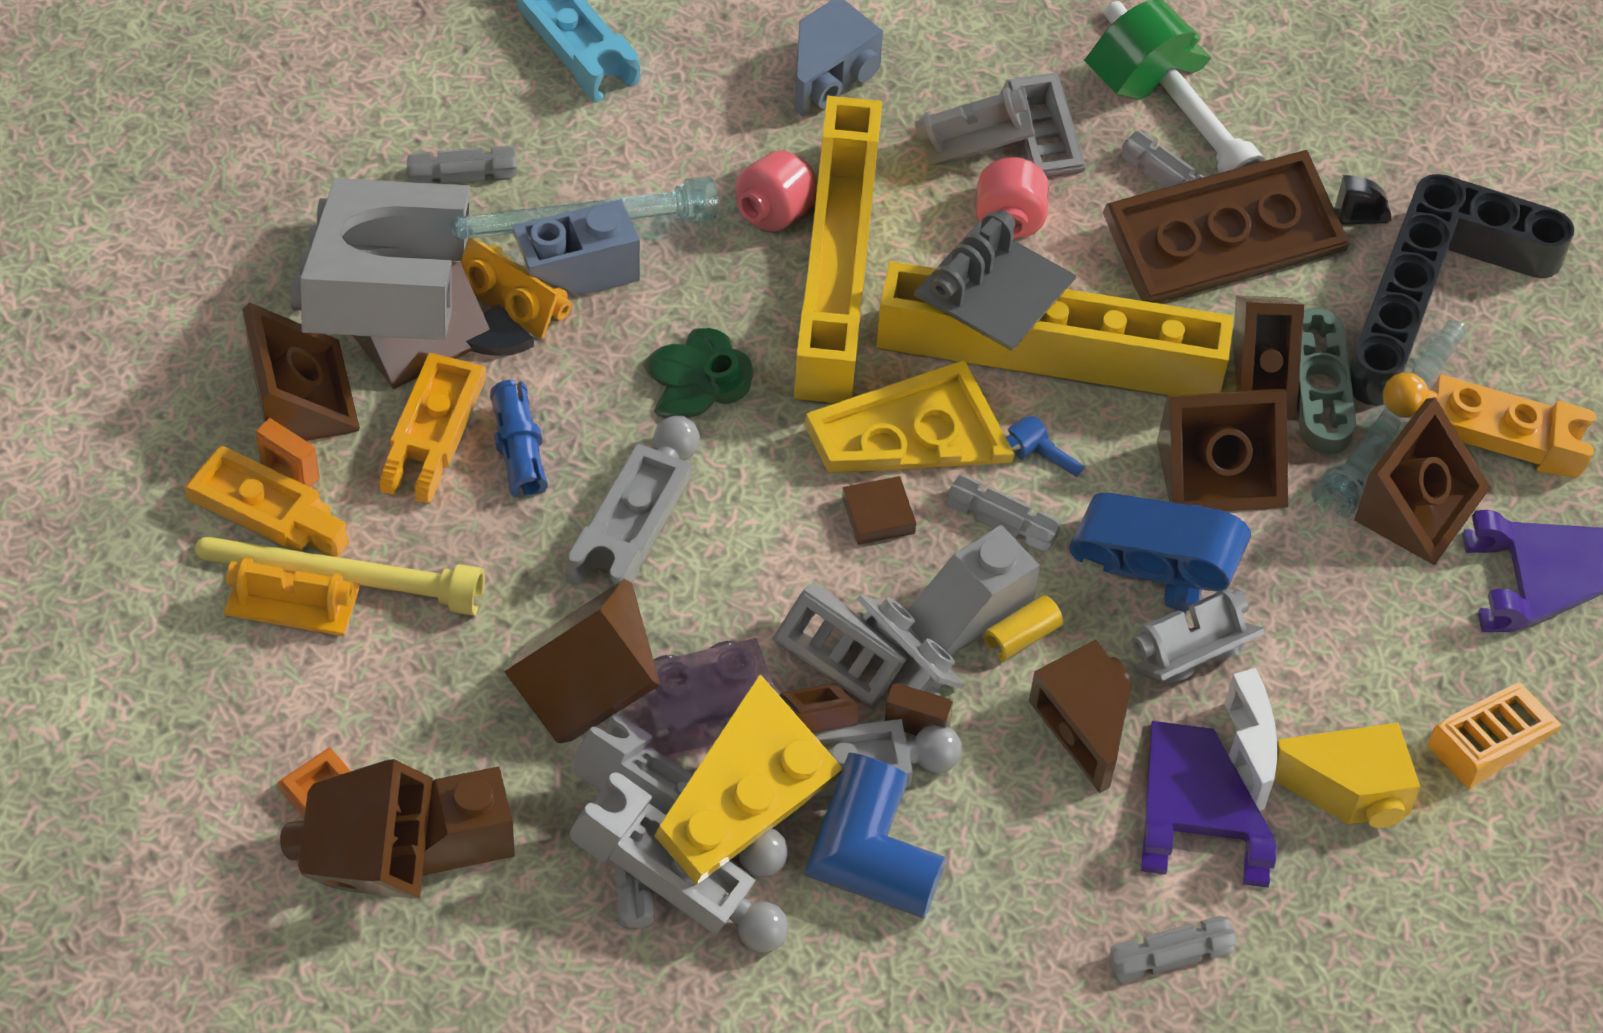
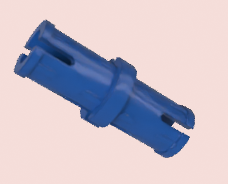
M516 380L499 382L489 392L498 432L494 435L496 450L503 455L506 464L510 494L513 497H518L520 495V485L522 486L524 496L543 493L548 488V482L539 453V446L542 444V434L540 427L534 423L531 416L527 386L524 382L520 381L516 389Z

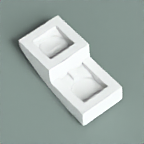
M1253 668L1233 674L1224 704L1238 730L1236 731L1229 757L1260 811L1265 809L1275 778L1277 736L1268 695L1257 669Z

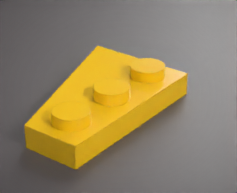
M965 360L806 413L804 426L828 473L1012 463L1015 455Z
M760 674L658 827L654 837L697 885L836 781L843 767Z

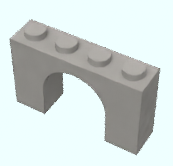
M334 178L328 198L319 199L317 223H311L309 248H303L301 252L300 274H294L292 278L291 307L293 310H301L302 333L445 340L452 314V261L462 260L466 243L470 236V186Z

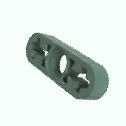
M1311 308L1304 310L1297 404L1300 434L1305 444L1311 449L1324 454H1335L1345 450L1350 445L1356 427V413L1345 330L1342 321L1334 313L1325 309ZM1309 329L1319 330L1320 336L1325 338L1322 353H1314L1316 348L1315 338L1312 333H1309ZM1312 374H1324L1331 377L1336 382L1337 387L1331 390H1320L1313 387L1308 382L1307 377ZM1331 407L1329 413L1332 427L1337 429L1336 433L1326 432L1325 426L1319 424L1323 408Z

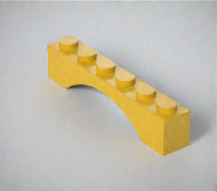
M827 96L811 249L796 357L794 399L838 403L852 398L882 111V101Z

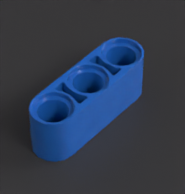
M1098 493L1091 499L1069 545V550L1077 561L1083 562L1084 559L1103 565V571L1110 574L1207 591H1222L1228 588L1250 541L1251 530L1239 517L1222 510L1114 493Z

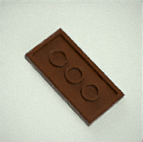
M1308 150L1106 204L1102 212L1138 295L1142 301L1152 303L1163 302L1346 251L1350 245Z

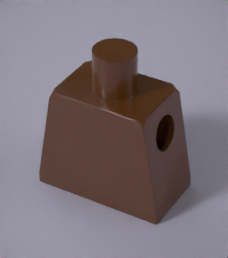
M390 759L313 783L307 792L304 820L288 822L281 830L280 846L282 852L289 860H299L298 868L302 876L328 887L356 893L409 899L420 898L433 778L395 759Z

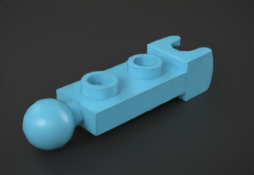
M517 0V9L574 75V80L593 102L597 103L603 99V93L598 91L603 75L613 74L619 76L628 86H634L639 83L640 63L636 51L620 33L615 35L586 0Z

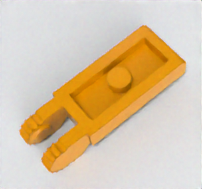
M434 353L428 354L391 437V450L380 476V492L395 495L397 488L402 484L408 459L424 462L422 471L415 484L416 501L427 504L431 503L442 477L443 469L448 468L484 386L486 366Z

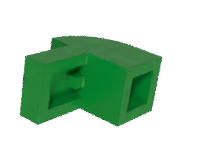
M1149 0L1121 15L1105 31L1084 61L1116 94L1141 100L1152 93L1171 67L1195 73L1203 69L1212 57L1198 44V41L1201 39L1200 35L1164 0Z

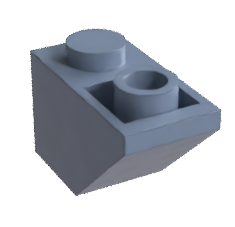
M831 0L799 21L795 111L801 116L810 112L811 100L820 108H826L827 96L839 97L841 91L855 81H868L875 75L881 65L883 30L845 0Z
M622 199L512 225L513 235L531 276L578 295L640 281V240Z

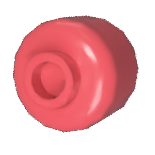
M786 150L772 151L749 165L739 173L735 182V198L740 213L747 221L763 231L779 232L809 213L816 203L817 179L814 170L803 158Z
M1007 157L990 163L982 171L977 183L976 214L978 222H982V219L990 212L996 213L998 210H1004L1011 214L1015 220L1013 239L1031 236L1043 227L1048 216L1049 202L1048 178L1043 170L1033 162L1019 157Z

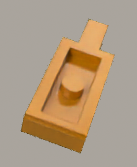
M223 445L218 446L184 487L187 500L285 548L289 546L293 550L301 551L307 545L327 556L339 557L350 543L347 538L346 522L330 515L331 507L320 500L317 490Z

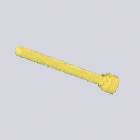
M203 537L195 545L196 555L204 561L230 564L231 561L241 562L244 557L253 559V563L281 567L284 570L293 572L297 570L331 577L334 573L343 575V581L359 583L360 586L436 597L440 605H447L450 612L476 616L479 606H474V596L482 597L485 585V572L483 568L457 564L455 569L445 568L441 574L214 537Z

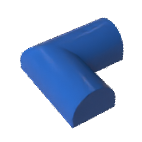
M849 752L803 875L925 919L946 865L947 857L888 836L909 776L904 771L890 764L865 755Z

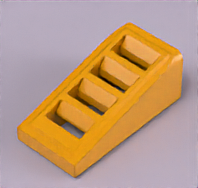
M1518 682L1451 715L1437 724L1433 729L1427 746L1470 790L1560 730L1561 724ZM1517 701L1538 723L1529 727L1510 705ZM1500 713L1518 733L1513 735L1495 715ZM1484 723L1501 742L1496 743L1479 725ZM1469 733L1484 750L1479 752L1464 735Z

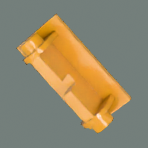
M472 235L468 237L461 265L476 297L491 307L499 304L512 320L519 323L524 329L539 339L545 336L551 316L561 321L570 313L572 301L567 299V291L561 287L554 288L545 281L531 276L527 269L504 255L502 248L498 245L488 246Z
M244 557L241 562L231 561L228 566L226 583L233 587L224 610V615L344 637L360 590V584L343 581V575L334 573L331 577L297 570L293 572L284 570L281 567L253 563L252 558Z

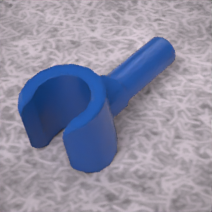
M1024 417L1008 428L1010 434L1006 436V439L1011 448L1017 444L1020 445L1021 449L1014 453L1020 459H1024L1036 450L1041 456L1048 458L1075 477H1078L1085 469L1084 465L1048 440L1047 429L1037 417Z

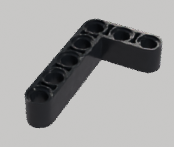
M1432 174L1422 178L1414 191L1355 349L1350 366L1353 397L1364 404L1383 405L1382 394L1386 382L1393 376L1405 372L1448 250L1531 277H1552L1562 268L1574 236V225L1571 219L1556 209L1448 175Z

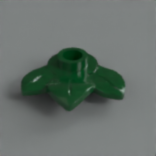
M695 328L689 333L686 345L669 344L661 346L643 362V367L647 374L660 384L667 386L654 409V413L664 419L672 416L690 418L701 415L715 401L722 404L737 402L749 392L754 375L749 357L745 353L733 349L730 338L725 333L713 328Z

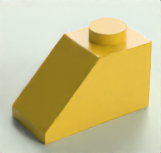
M1399 722L1277 739V765L1274 781L1345 823L1369 822V825L1373 828H1386L1401 822L1405 816L1410 815L1421 786Z

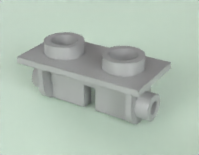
M1007 87L1002 89L1001 94L933 115L930 111L925 112L923 118L915 121L920 142H925L929 165L948 163L1035 136L1024 87L1012 91Z
M1228 589L1218 591L1213 595L1188 605L1194 624L1193 628H1188L1184 612L1178 610L1141 626L1139 635L1132 638V644L1136 654L1141 659L1146 660L1134 665L1133 668L1137 673L1158 679L1161 683L1177 682L1191 676L1195 672L1194 666L1211 658L1225 659L1241 653L1246 648V642L1265 634V630L1263 627L1245 623L1243 614L1248 612L1249 605L1245 595L1240 590L1233 592Z
M864 595L858 596L857 600L867 612L865 614L862 612L856 614L908 656V659L891 683V687L893 683H899L939 696L941 694L938 690L943 685L962 689L965 684L950 669L955 664L953 658L936 642L928 638L923 641L911 629L915 620L902 605L889 597L884 601H880ZM856 640L852 644L859 653L864 648ZM874 654L869 664L875 670H879L885 660Z

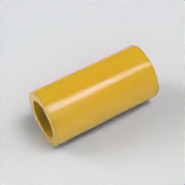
M1041 595L983 632L984 643L990 649L1000 645L1002 652L996 656L1002 662H1005L1061 627L1063 624L1062 614L1050 597Z

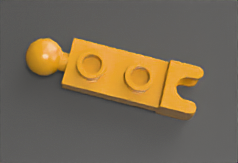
M1403 372L1388 380L1383 390L1384 405L1399 418H1412L1426 398L1435 397L1463 443L1537 464L1536 470L1538 472L1578 478L1586 469L1594 454L1593 447L1588 443L1582 442L1581 439L1587 428L1596 420V414L1592 410L1558 400L1552 407L1442 374L1439 375L1432 390H1428L1427 384L1416 374Z

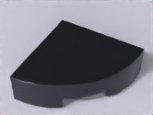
M1343 175L1334 207L1341 225L1385 224L1391 221V211L1387 195L1377 183L1364 177Z
M499 304L483 313L490 330L466 341L471 347L472 352L485 355H515L534 347L533 337L519 323L512 320Z

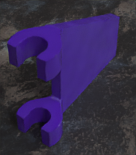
M1476 510L1472 515L1474 530L1464 529L1462 532L1466 553H1496L1505 549L1510 550L1519 595L1508 589H1494L1489 592L1490 609L1480 608L1478 611L1481 632H1514L1524 629L1603 594V527L1511 522L1496 511Z
M1152 721L1141 871L1167 874L1168 855L1172 853L1174 831L1233 838L1246 842L1243 885L1269 888L1270 868L1274 869L1276 863V840L1213 728Z

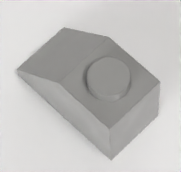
M1002 525L996 527L952 555L907 610L915 620L911 629L923 641L927 638L931 639L949 655H952L982 636L986 629L1034 600L1040 564Z

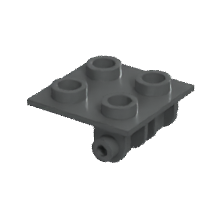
M998 210L996 213L990 212L986 214L982 222L979 221L918 287L914 296L1008 350L1013 351L1076 279V275L1014 241V218L1008 212Z

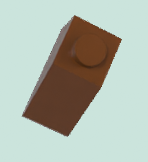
M1236 295L1233 331L1236 391L1285 389L1287 394V419L1296 420L1304 304L1289 297Z
M1095 639L1034 671L1029 703L1097 791L1102 793L1111 786L1132 684L1129 674L1121 661L1116 657H1109Z
M500 766L433 780L422 876L515 857L513 820Z

